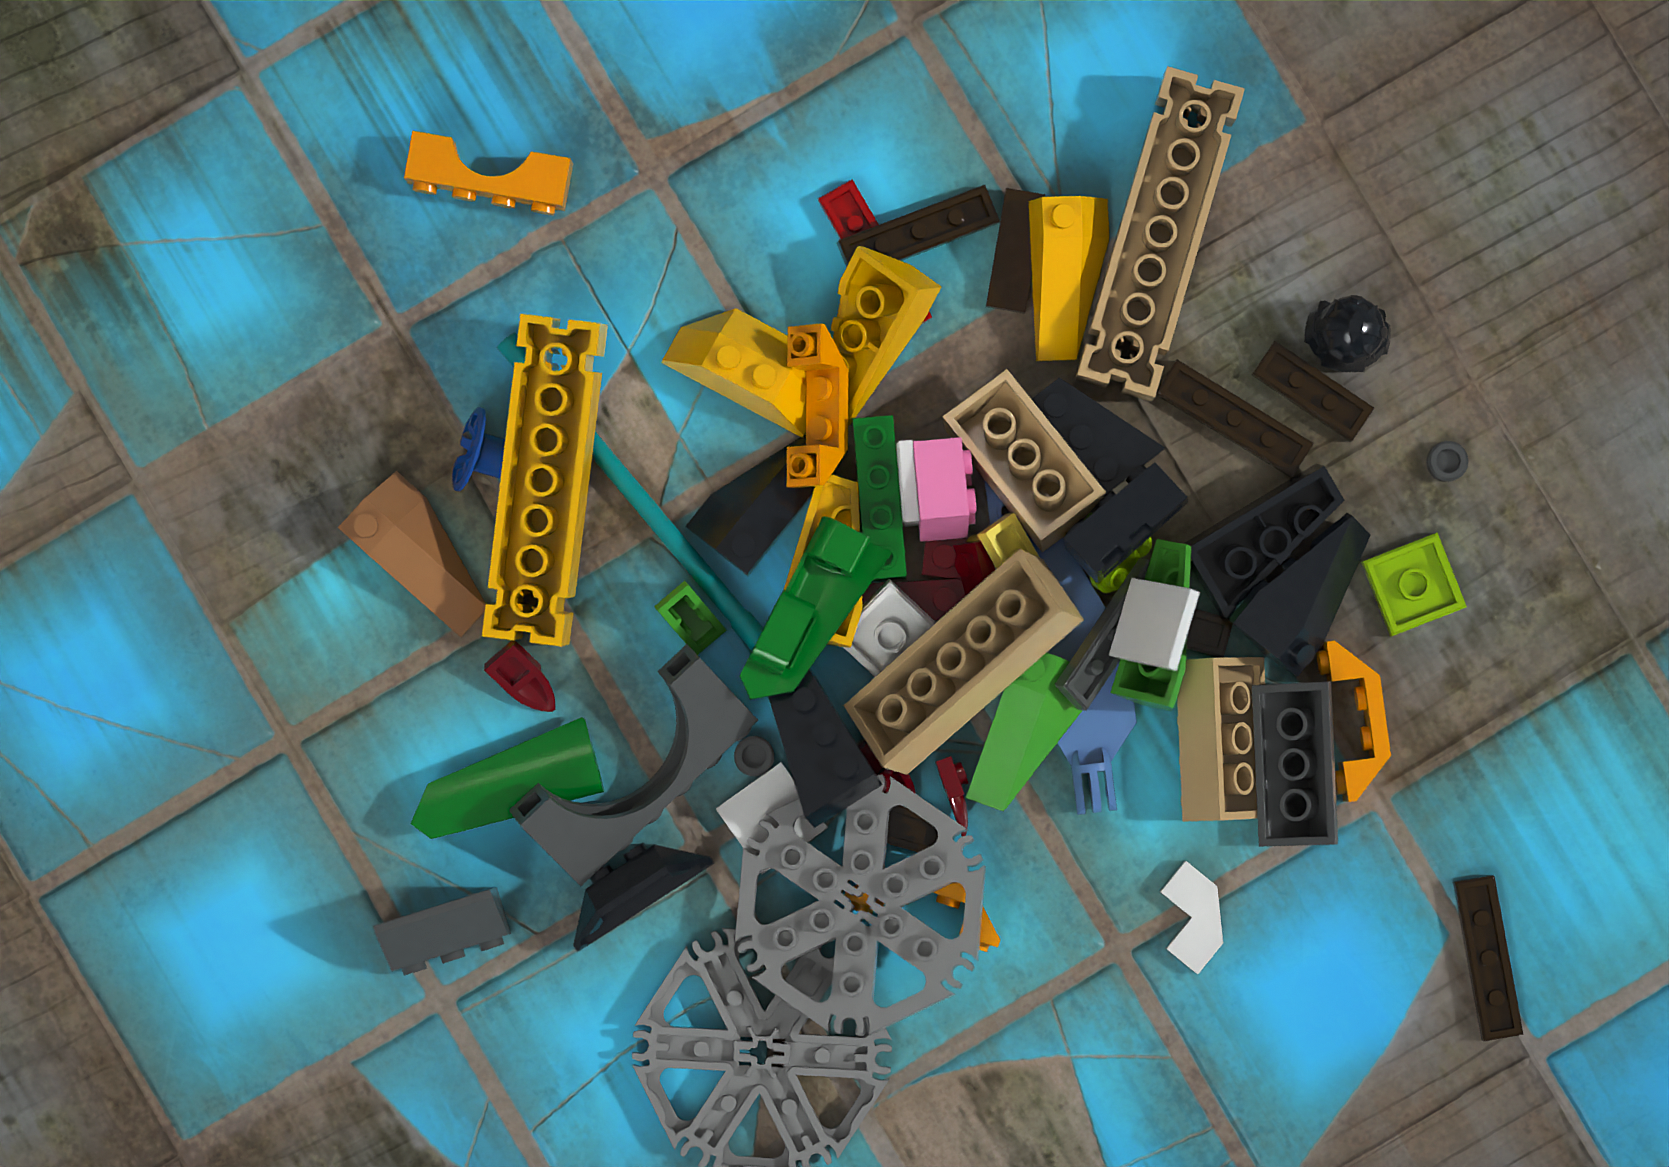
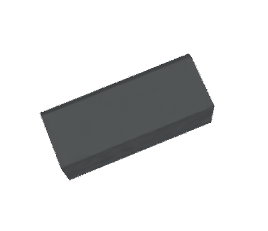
M1331 682L1252 685L1259 847L1338 844Z

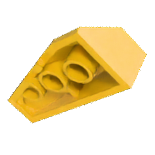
M1087 196L1040 197L1029 201L1036 361L1077 360L1109 242L1108 199Z
M857 246L840 279L837 294L841 295L837 317H833L831 331H834L833 341L848 368V425L853 422V418L858 415L918 330L941 289L939 284L914 266L863 246Z
M831 474L824 486H815L784 590H786L822 516L832 518L858 532L860 531L858 482ZM862 596L827 645L851 648L863 609Z

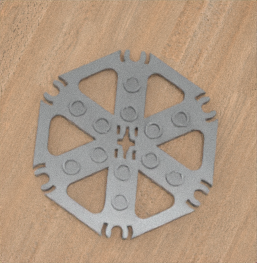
M878 775L883 784L882 786L846 808L847 816L842 866L795 833V822L800 816L804 815L799 799L766 814L778 822L779 826L777 828L768 821L761 820L759 822L768 831L767 840L763 843H758L750 837L747 840L752 848L760 851L759 856L751 854L743 847L735 942L752 936V941L741 943L737 949L740 953L754 949L758 954L756 962L746 967L747 971L757 972L765 966L766 970L763 973L752 978L829 1032H831L830 1023L832 1016L836 1015L834 1030L837 1034L843 1033L844 1022L852 1018L857 1023L856 1035L863 1036L866 1031L865 1019L869 1018L870 1030L868 1035H872L955 995L948 991L942 982L946 980L952 987L961 989L963 985L953 977L954 969L957 966H964L968 970L973 971L975 968L972 962L962 958V953L972 955L977 961L979 959L986 866L984 865L978 870L969 872V867H975L983 861L980 854L973 858H966L963 855L964 847L974 842L973 837L965 835L955 842V837L969 830L892 777H890L889 791L887 794L884 793L887 785L884 775ZM898 805L905 806L933 825L938 832V838L931 847L885 868L889 811ZM767 868L775 869L819 900L768 925L760 924L755 918L757 879L760 872ZM851 880L859 885V887L856 889L848 882ZM954 882L960 883L966 892L963 930L955 939L943 937L902 908ZM846 891L850 895L861 897L866 893L869 896L866 901L867 904L871 906L870 909L879 915L875 917L871 913L861 910L857 915L853 914V903L842 893ZM879 899L885 903V906L882 907L876 903V900ZM837 900L845 905L844 909L836 905L835 901ZM863 919L872 924L870 928L862 923ZM836 939L831 995L824 1002H815L783 979L782 967L784 964ZM878 942L922 971L926 978L925 987L920 992L885 1008L879 1007L874 1002Z
M722 928L728 939V944L723 945L721 935L715 930L711 932L712 938L715 940V947L711 951H704L697 940L693 941V950L699 958L694 960L689 954L687 946L685 947L635 1024L650 1026L652 1028L651 1032L647 1030L633 1032L634 1038H644L647 1040L649 1047L643 1053L633 1052L632 1059L636 1061L648 1059L650 1064L644 1066L633 1064L632 1066L674 1150L677 1143L686 1136L688 1141L683 1144L680 1155L685 1157L688 1150L692 1147L700 1148L703 1152V1158L700 1160L698 1167H705L710 1161L711 1155L716 1156L712 1167H797L796 1160H801L802 1167H811L809 1158L813 1154L822 1155L826 1164H831V1154L825 1147L828 1144L831 1145L836 1152L837 1159L839 1158L889 1081V1079L872 1077L874 1072L881 1075L891 1073V1067L879 1066L875 1061V1057L879 1052H892L891 1045L887 1043L875 1045L874 1043L876 1039L886 1038L891 1040L887 1029L885 1028L872 1035H868L870 1022L869 1018H866V1031L863 1036L799 1033L809 1017L776 994L764 1011L740 964V952L737 948L745 941H752V936L735 942L736 929ZM821 947L796 958L794 967L785 979L786 982L815 1002L821 1000L829 986L832 985L835 955L831 958L824 957L820 952ZM696 975L702 978L727 1029L671 1026L665 1021L664 1010L686 977ZM741 1037H752L753 1039L752 1041L741 1040ZM773 1039H785V1043L773 1042ZM763 1040L767 1041V1048L784 1052V1055L774 1054L773 1056H768L765 1063L761 1064L757 1063V1056L740 1052V1049L750 1050L751 1048H756L759 1041ZM739 1062H751V1065H740ZM772 1063L784 1064L783 1067H775L771 1065ZM666 1068L725 1071L698 1114L691 1120H682L676 1115L660 1083V1075ZM797 1075L854 1078L859 1082L861 1087L860 1094L839 1126L826 1128L820 1123ZM759 1093L785 1143L784 1152L776 1158L738 1156L729 1149V1139Z

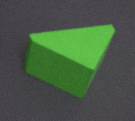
M683 581L654 606L680 638L697 655L727 631L686 581Z

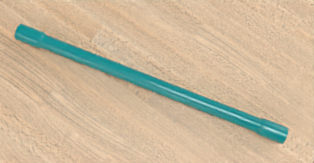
M515 332L506 337L497 346V349L513 368L514 362L525 363L526 347L517 346L518 335ZM595 431L592 459L728 619L732 629L752 651L763 629L761 624L739 603Z

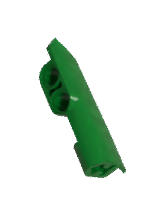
M822 516L786 590L783 589L739 675L750 700L795 690L892 554L890 550L871 543L870 537L832 518Z
M578 718L428 783L410 824L430 839L512 819L514 817L509 810L537 783H540L554 795L569 801L604 792L600 770L592 741H590L585 718Z

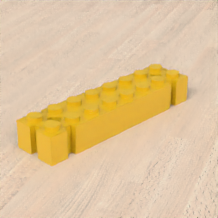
M520 314L517 346L526 347L525 363L514 362L488 588L497 589L496 602L485 605L482 636L517 640L523 637V632H531L529 643L562 647L570 644L573 612H565L564 603L565 598L575 597L602 379V373L592 372L594 356L604 357L608 325L568 319L567 329H559L561 319ZM562 348V355L567 356V364L561 365V370H559L558 364L552 363L553 354L559 355L558 349ZM530 590L533 591V597L538 598V606H533V611L530 610L529 603L523 602L524 595L531 594Z

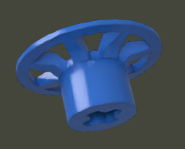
M481 406L473 411L463 433L470 432L472 438L462 435L460 445L467 449V453L458 456L454 462L452 484L454 490L458 492L466 486L473 471L498 479L501 477L505 439L484 433L486 412Z

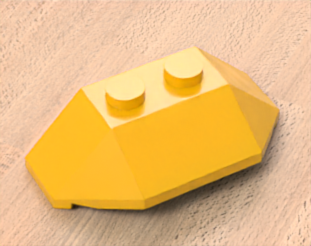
M737 308L679 329L662 359V364L801 438L806 433V370L787 367L788 335Z

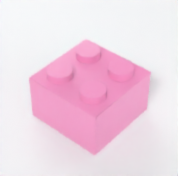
M962 437L913 441L920 519L918 524L920 542L968 538L969 525L976 524L975 490L967 489V486H972L971 451L963 450Z

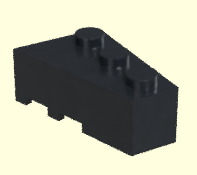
M1061 378L1056 379L1032 398V401L1105 490L1106 495L1123 483L1142 464L1146 465L1165 449L1164 446Z
M1156 462L1148 468L1144 464L1139 466L1127 477L1125 481L1128 484L1117 494L1113 491L1098 503L1095 507L1097 510L1085 520H1079L1065 534V549L1097 584L1106 578L1188 503V497Z

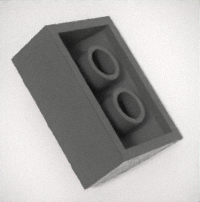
M497 887L373 926L391 971L402 968L404 976L427 969L425 961L440 956L443 964L465 957L464 948L479 944L480 950L484 951L503 945L502 936L511 934Z

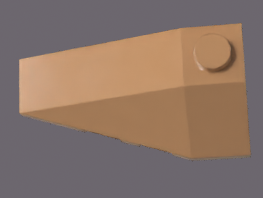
M398 471L367 495L339 525L338 528L461 638L485 613L486 603L457 554L446 531L443 529L428 499Z

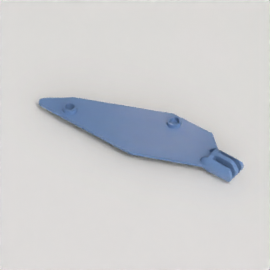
M985 481L991 525L1002 517L1001 509L1005 505ZM1027 534L1039 557L1044 560L1084 619L1047 652L1071 661L1105 610V606L1079 563L1065 549L1064 538H1061L1042 553ZM1119 662L1087 711L1082 710L1058 741L1059 747L1071 765L1077 815L1085 814L1081 774H1087L1093 813L1102 811L1098 772L1104 773L1109 811L1117 810L1111 761L1137 723L1134 702L1110 693Z

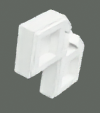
M1184 861L1160 890V893L1190 916V919L1166 949L1196 974H1199L1223 944L1218 888L1191 864Z

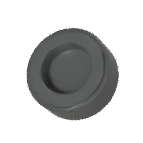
M1441 442L1429 451L1426 460L1427 469L1439 481H1454L1466 472L1468 455L1465 449L1456 442Z
M750 736L740 741L734 752V761L742 773L748 776H760L772 767L774 750L771 744L764 738Z

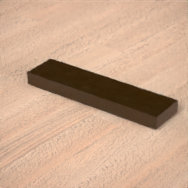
M982 185L838 240L837 246L846 267L857 246H863L903 261L997 225L1000 220L986 186Z
M1179 360L1175 361L1157 390L1156 395L1290 478L1295 475L1314 444Z
M1488 875L1454 881L1453 887L1481 1040L1490 1041L1524 1035L1495 876Z

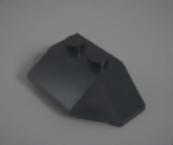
M641 843L623 855L627 862L613 871L609 864L596 872L590 878L593 884L585 889L573 944L576 951L579 952L713 865L715 862L712 857L656 844L647 849L645 844Z

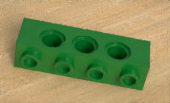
M893 415L853 418L862 534L870 537L871 543L892 552L873 581L905 579L907 572Z

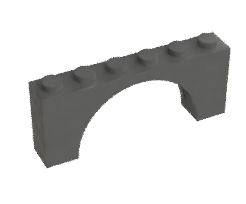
M688 644L657 671L666 682L673 697L676 710V730L673 744L666 760L647 783L627 796L614 801L595 804L578 803L563 799L545 789L540 783H537L509 810L518 824L580 886L596 872L604 868V864L617 852L625 850L632 843L635 835L647 824L655 822L667 805L677 796L685 794L692 786L693 781L706 769L715 766L720 761L722 754L736 741L745 738L752 726L758 721Z

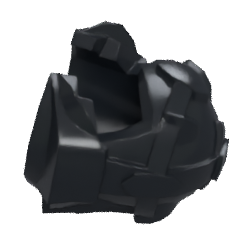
M1350 295L1338 300L1334 299L1332 303L1325 300L1319 302L1317 310L1311 312L1307 318L1304 342L1309 344L1313 353L1320 359L1321 366L1340 372H1364L1367 366L1375 363L1382 355L1388 354L1391 328L1385 321V311L1378 308V305H1374L1362 296Z

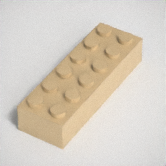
M1019 549L843 706L882 767L908 775L1084 619L1044 560Z

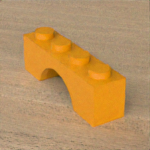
M412 131L404 179L408 184H413V191L424 194L436 195L437 189L453 191L452 197L459 200L474 202L476 201V196L492 198L491 204L495 206L515 208L516 203L531 205L532 212L554 215L555 209L565 211L573 162L571 158L531 151L526 160L514 171L501 176H485L470 170L462 163L457 152L456 143L452 137Z

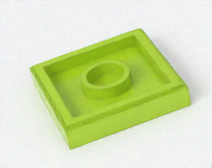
M1438 532L1361 562L1390 637L1467 607Z

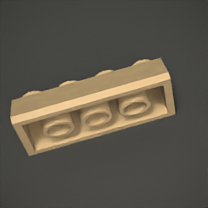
M1008 369L943 416L945 431L951 438L962 437L963 450L971 451L972 465L1010 513H1015L1025 532L1042 553L1063 538L1068 530L1079 520L1084 519L1106 495L1105 490Z
M1264 657L1186 659V670L1177 696L1183 822L1258 818L1252 685H1265Z

